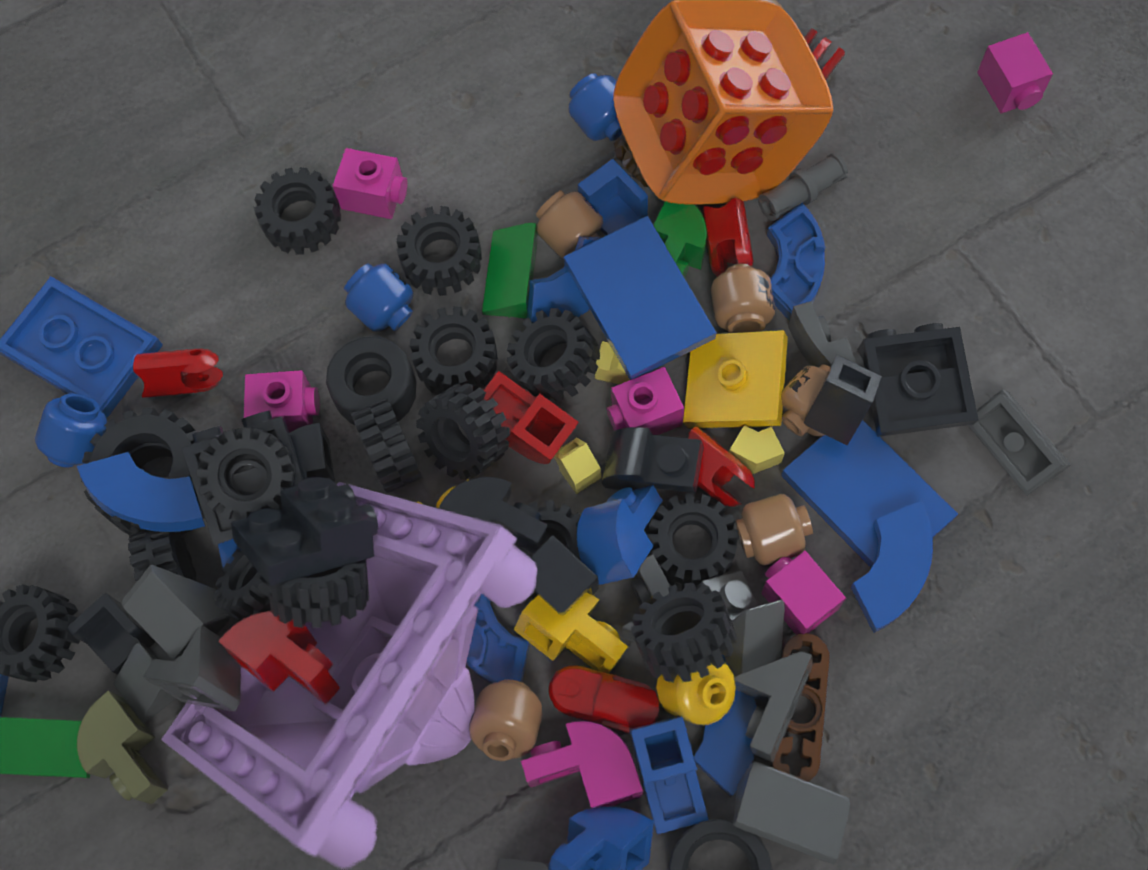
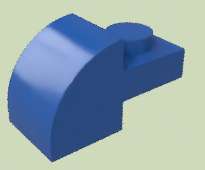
M653 485L632 490L630 487L623 488L611 495L606 503L583 510L577 528L578 552L581 562L598 577L599 585L633 578L653 548V544L644 532V529L663 501Z
M677 716L630 729L638 771L642 779L657 835L709 820L695 771L697 768L683 717Z
M605 806L581 811L569 818L568 841L556 849L551 857L548 869L642 870L650 861L654 821L638 812L620 807Z

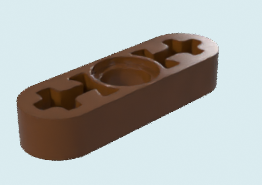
M801 633L788 640L782 650L781 659L798 653L801 646L808 647L809 654L813 658H818V663H812L813 667L806 682H816L817 690L809 685H805L801 696L808 698L813 704L814 717L806 724H797L790 720L786 730L795 735L811 733L813 736L812 742L805 738L800 742V758L808 760L809 767L802 768L798 775L794 776L810 782L816 776L820 767L830 656L826 644L819 637L809 633L804 635ZM793 737L783 738L774 762H770L771 768L789 775L790 768L788 765L781 763L780 757L788 756L791 752Z

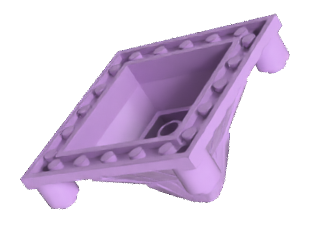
M338 482L337 486L344 485L345 483ZM353 485L350 486L354 492L356 504L358 506L370 504L375 511L378 521V533L373 535L374 557L366 559L369 601H366L367 607L363 611L357 610V616L351 620L342 616L341 624L334 626L331 625L330 621H323L322 628H312V622H306L305 624L318 642L315 647L333 663L332 668L328 672L341 689L325 705L289 676L272 692L241 667V702L235 712L186 703L161 739L295 846L314 857L317 855L342 869L352 867L357 862L365 859L373 849L376 841V819L370 811L351 800L356 791L362 794L405 763L407 765H417L448 759L458 754L459 751L469 744L471 740L469 725L475 711L470 674L465 666L478 611L474 604L481 593L499 607H509L521 603L533 592L537 575L536 563L514 545L517 538L500 525Z

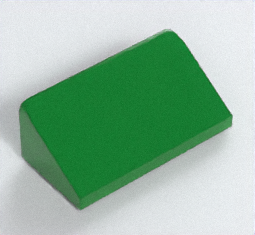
M524 223L493 231L482 315L527 318L530 280H533L538 243L536 223Z
M0 717V774L90 779V774L86 773L82 767L77 750L78 732L82 721Z

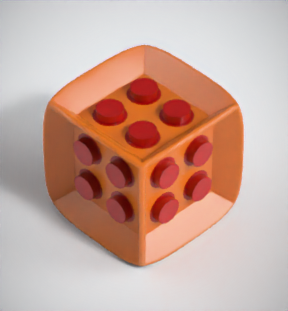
M765 0L671 1L659 11L641 36L619 74L613 94L618 122L644 180L659 199L675 204L728 203L732 198L741 199L743 202L759 198V195L779 186L796 168L823 134L834 110L828 84L798 26L783 8Z

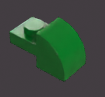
M665 201L653 226L682 275L686 278L689 266L698 270L702 269L707 236L706 223L701 212L694 204H675Z

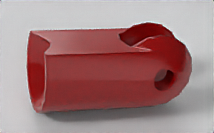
M732 198L726 205L720 208L704 206L702 215L706 223V241L713 274L718 277L727 269V263L753 266L754 261L744 202L741 199Z
M205 348L136 354L133 362L134 373L144 383L142 398L210 391L219 385L223 377V372L214 367L219 361V356Z
M694 427L689 432L688 439L701 440L704 445L697 486L724 506L736 507L742 505L740 501L722 486L730 482L734 475H736L747 485L755 489V479L752 471L700 428Z

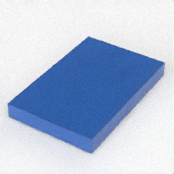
M648 216L564 256L565 266L630 380L642 376L716 339L717 332Z
M53 277L47 280L0 338V354L66 394H80L93 399L98 403L100 410L106 418L109 417L139 377L133 371V362L136 354L158 352L163 346L157 337Z
M863 420L848 446L824 435L784 468L781 473L783 479L870 568H872L876 561L878 539L873 525L876 518L922 500L930 520L932 536L934 538L958 515L881 437H877V433Z

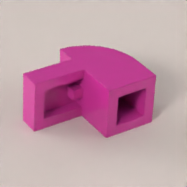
M582 721L567 723L566 727L572 745L562 748L560 741L548 742L532 748L530 751L531 758L521 761L526 781L530 788L580 772L591 809L605 806L612 807L642 797L643 795L641 783L627 746L613 731L596 723Z

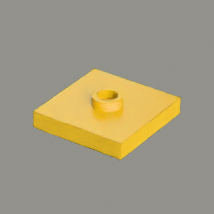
M785 331L716 334V339L690 351L683 423L687 428L743 427L744 425L747 427L781 426L783 411L781 394L785 383L788 342Z

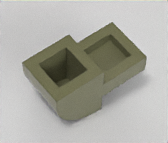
M107 691L89 708L79 728L77 750L85 772L104 779L110 776L109 780L113 787L127 801L134 798L152 804L168 791L139 752L155 736L140 721L124 698Z

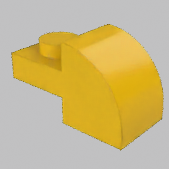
M587 592L564 615H559L538 595L522 611L514 628L515 632L552 661L566 647L591 668L604 673L611 672L628 648L621 641L619 634L613 627L605 622L595 621L590 617L599 599Z

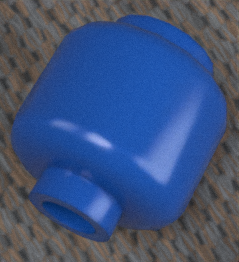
M596 73L587 75L572 88L569 94L571 101L568 112L585 135L592 141H599L605 138L615 141L623 135L616 116L613 100L617 81L610 75L598 76Z
M370 263L365 264L349 279L344 287V290L348 293L345 299L346 307L373 332H380L388 326L396 331L414 312L408 306L414 295L411 286L387 264L381 263L372 266Z
M65 394L61 398H55L45 405L35 435V443L48 460L57 466L73 467L74 465L84 464L82 460L85 451L93 452L95 448L90 443L91 439L96 433L100 436L105 434L106 427L104 425L107 423V419L100 410L98 403L93 399L80 394Z

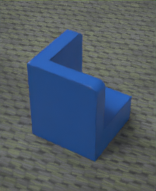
M614 159L607 162L578 184V192L603 217V225L600 230L606 236L648 216L647 193Z

